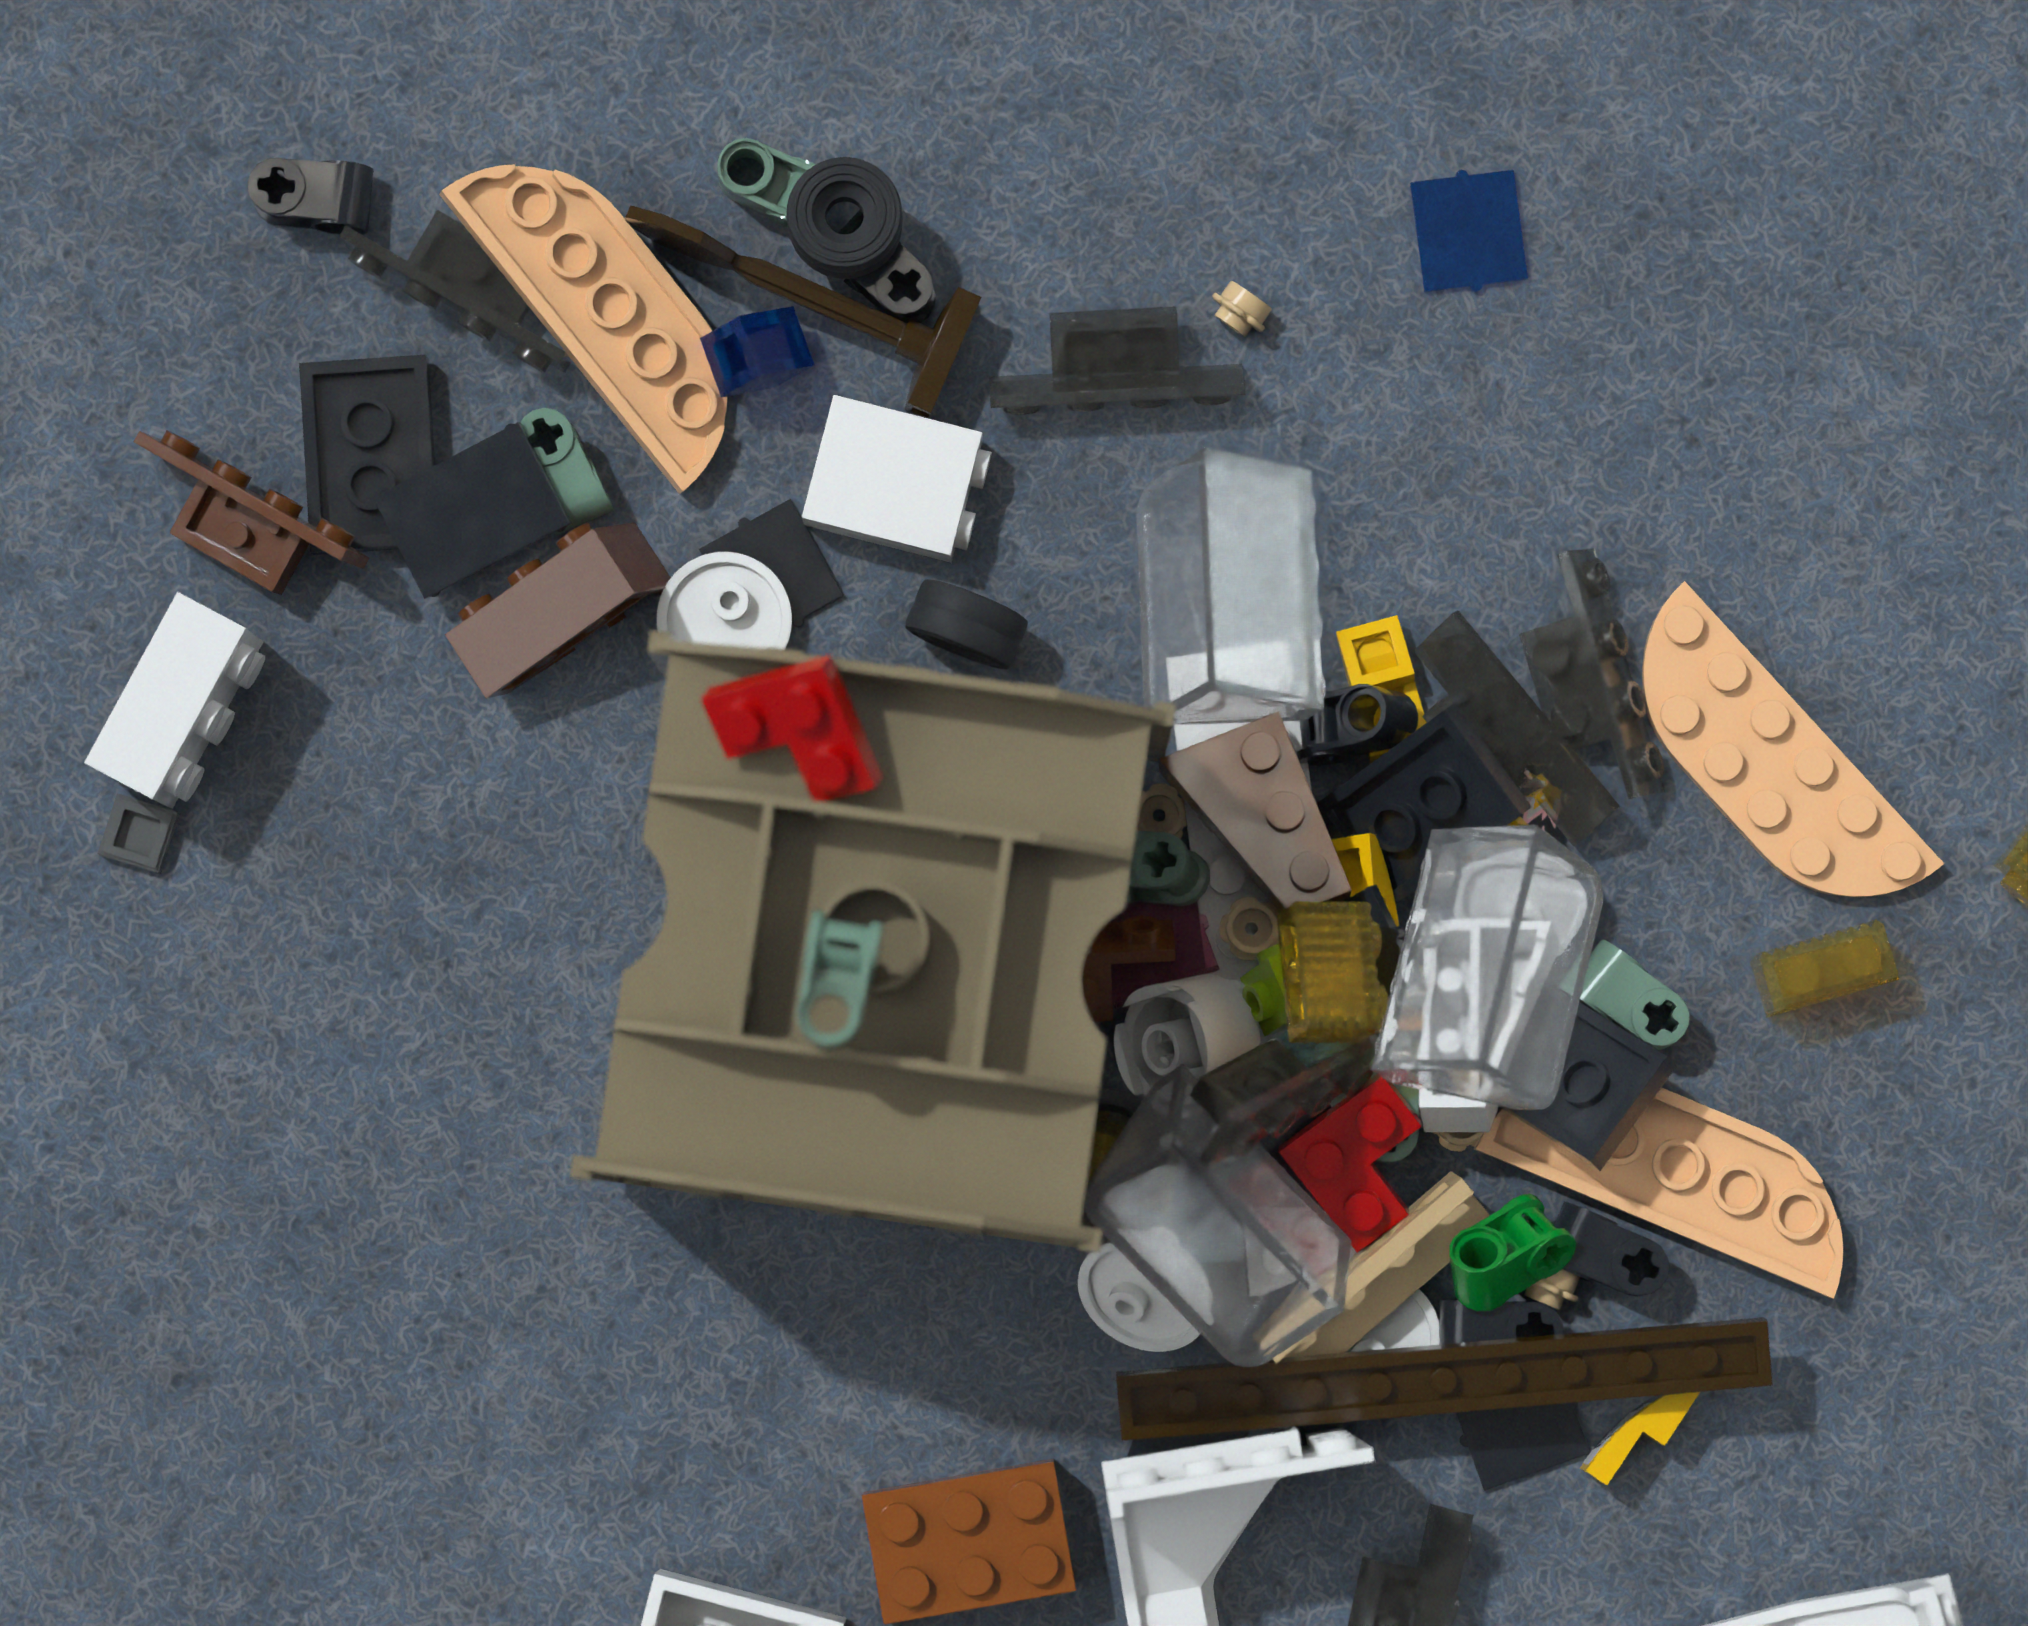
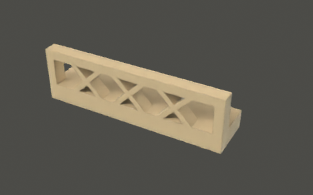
M1450 1171L1409 1207V1216L1361 1251L1356 1252L1256 1340L1276 1364L1281 1359L1287 1357L1345 1353L1450 1262L1449 1246L1453 1237L1461 1230L1472 1227L1487 1218L1490 1214L1472 1195L1474 1192L1465 1181Z

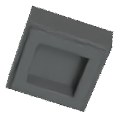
M117 793L97 854L161 874L180 813Z

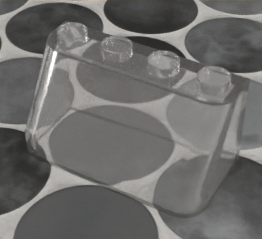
M1204 447L1152 480L1146 486L1140 497L1136 516L1145 707L1154 709L1156 701L1176 704L1173 722L1175 725L1250 723L1278 711L1283 722L1303 721L1324 710L1323 699L1326 684L1322 675L1320 638L1322 635V620L1319 615L1317 589L1319 560L1315 550L1314 518L1316 502L1312 493L1311 470Z
M1537 825L1432 829L1425 858L1421 865V874L1411 914L1406 924V933L1395 977L1391 984V993L1380 1036L1376 1043L1371 1070L1396 1085L1513 1109H1545L1550 1106L1559 1089L1603 905V887L1594 867Z
M1183 1063L1158 1080L1151 1087L1091 1177L1085 1199L1086 1213L1091 1222L1099 1230H1102V1233L1226 1360L1243 1367L1263 1365L1344 1311L1352 1240Z

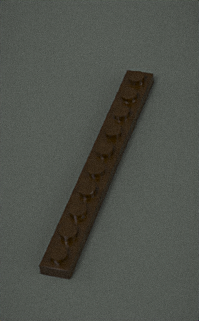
M1765 1317L1287 1357L1281 1359L1277 1364L1273 1359L1116 1372L1122 1441L1773 1386L1768 1321Z

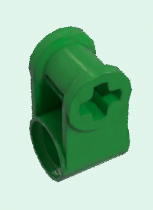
M1522 1194L1515 1197L1497 1212L1472 1227L1461 1230L1453 1237L1449 1246V1255L1455 1295L1459 1302L1468 1309L1490 1311L1498 1308L1508 1299L1541 1279L1555 1275L1572 1259L1577 1244L1574 1236L1563 1228H1556L1544 1215V1205L1537 1196Z

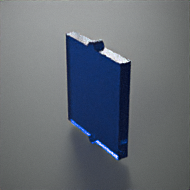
M1459 170L1455 177L1410 182L1424 292L1470 287L1471 291L1478 292L1483 285L1528 279L1514 170L1468 175L1465 170Z

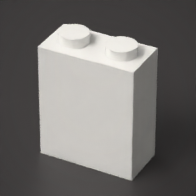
M833 395L802 514L803 523L805 526L952 562L955 548L963 550L968 548L976 513L965 511L971 486L983 489L992 452L981 449L983 442L982 432Z

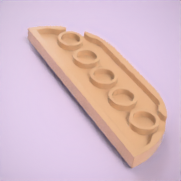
M515 164L479 170L456 180L441 190L439 193L440 197L676 491L681 494L707 467L716 452L724 432L727 388H729L725 360L719 343L706 320L630 224L625 221L622 214L596 189L567 173L558 170L550 171L535 167L515 166Z
M1684 581L1664 603L1651 626L1644 648L1642 666V693L1647 715L1657 738L1674 762L1774 869L1788 879L1816 892L1845 897L1879 896L1913 885L1940 868L1944 862Z
M1662 1087L1601 1171L1502 1108L1495 1115L1490 1131L1483 1133L1474 1148L1478 1152L1828 1298L1834 1299L1843 1263L1842 1230L1831 1198L1822 1183L1823 1180L1813 1166L1797 1150L1779 1137Z

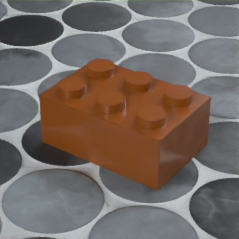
M1054 1458L865 1491L861 1495L884 1625L1076 1591Z

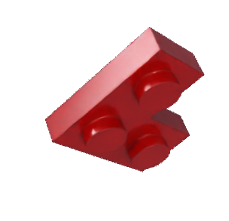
M831 655L709 687L700 699L727 760L788 744L813 801L825 802L875 789L883 777Z
M1382 1070L1279 1146V1153L1358 1253L1409 1216V1208L1373 1162L1422 1127V1122Z

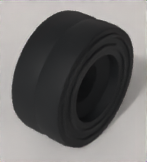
M837 157L824 160L808 169L792 188L787 203L789 236L799 257L809 267L823 275L839 279H851L870 274L889 260L901 238L903 217L897 189L881 169L867 161L852 157ZM840 202H850L857 205L864 215L861 226L850 234H838L831 230L826 222V216L832 206Z
M925 579L919 587L915 597V604L909 612L905 628L918 638L941 649L986 666L1008 670L1015 660L1018 646L1027 630L1028 620L1014 610L974 592L945 582Z

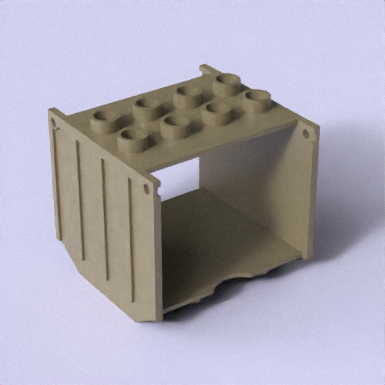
M651 630L648 654L666 678L642 841L651 850L661 867L667 892L666 913L661 930L650 949L636 963L623 971L596 1158L573 1155L570 1177L682 1191L693 1195L745 1200L815 1210L819 1213L847 1217H865L948 1229V1231L981 1236L991 1235L1099 1252L1102 1230L1080 1227L1106 1039L1098 1031L1087 1012L1081 986L1082 967L1087 950L1098 931L1111 918L1125 909L1145 760L1158 762L1159 758L1165 756L1173 728L1176 704L1156 701L1154 709L1064 691L1057 687L1029 683L1023 685L931 672L929 669L896 665L895 667L832 658L883 777L875 789L825 802H818L812 800L788 744L727 760L700 699L709 687L823 656L803 654L801 651L773 647L759 648L676 641L671 633ZM814 909L825 911L827 919L868 927L873 920L884 922L873 983L869 985L861 1029L858 1036L848 1046L838 1050H824L814 1046L805 1038L797 1020V1007L804 972H802L803 960ZM832 943L828 944L829 946H834V947H839V948H845V949H850V950H859L858 948H853V947H848V946H842V945H837V944H832ZM836 998L820 1000L810 1013L811 1026L823 1034H835L842 1031L850 1019L849 1007L843 1001Z

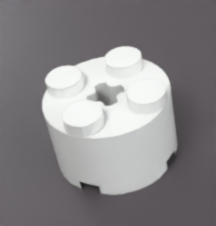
M1202 974L1145 986L1136 990L1127 998L1123 1007H1130L1127 1011L1125 1022L1116 1025L1114 1050L1121 1076L1126 1086L1134 1095L1144 1094L1147 1099L1155 1104L1151 1106V1109L1159 1113L1172 1114L1215 1104L1221 1100L1234 1099L1246 1091L1253 1080L1262 1077L1266 1070L1267 1058L1265 1051L1261 1047L1258 1022L1254 1020L1251 1007L1247 1005L1242 995L1245 986L1243 982L1237 979L1227 980L1213 974Z

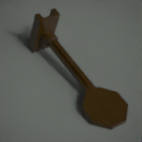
M630 205L625 216V221L634 230L660 245L700 262L734 270L752 285L895 347L896 351L894 354L917 363L912 375L904 410L924 418H929L982 298L958 287L938 316L933 329L912 319L905 323L763 259L738 255L735 251L708 234L664 214Z

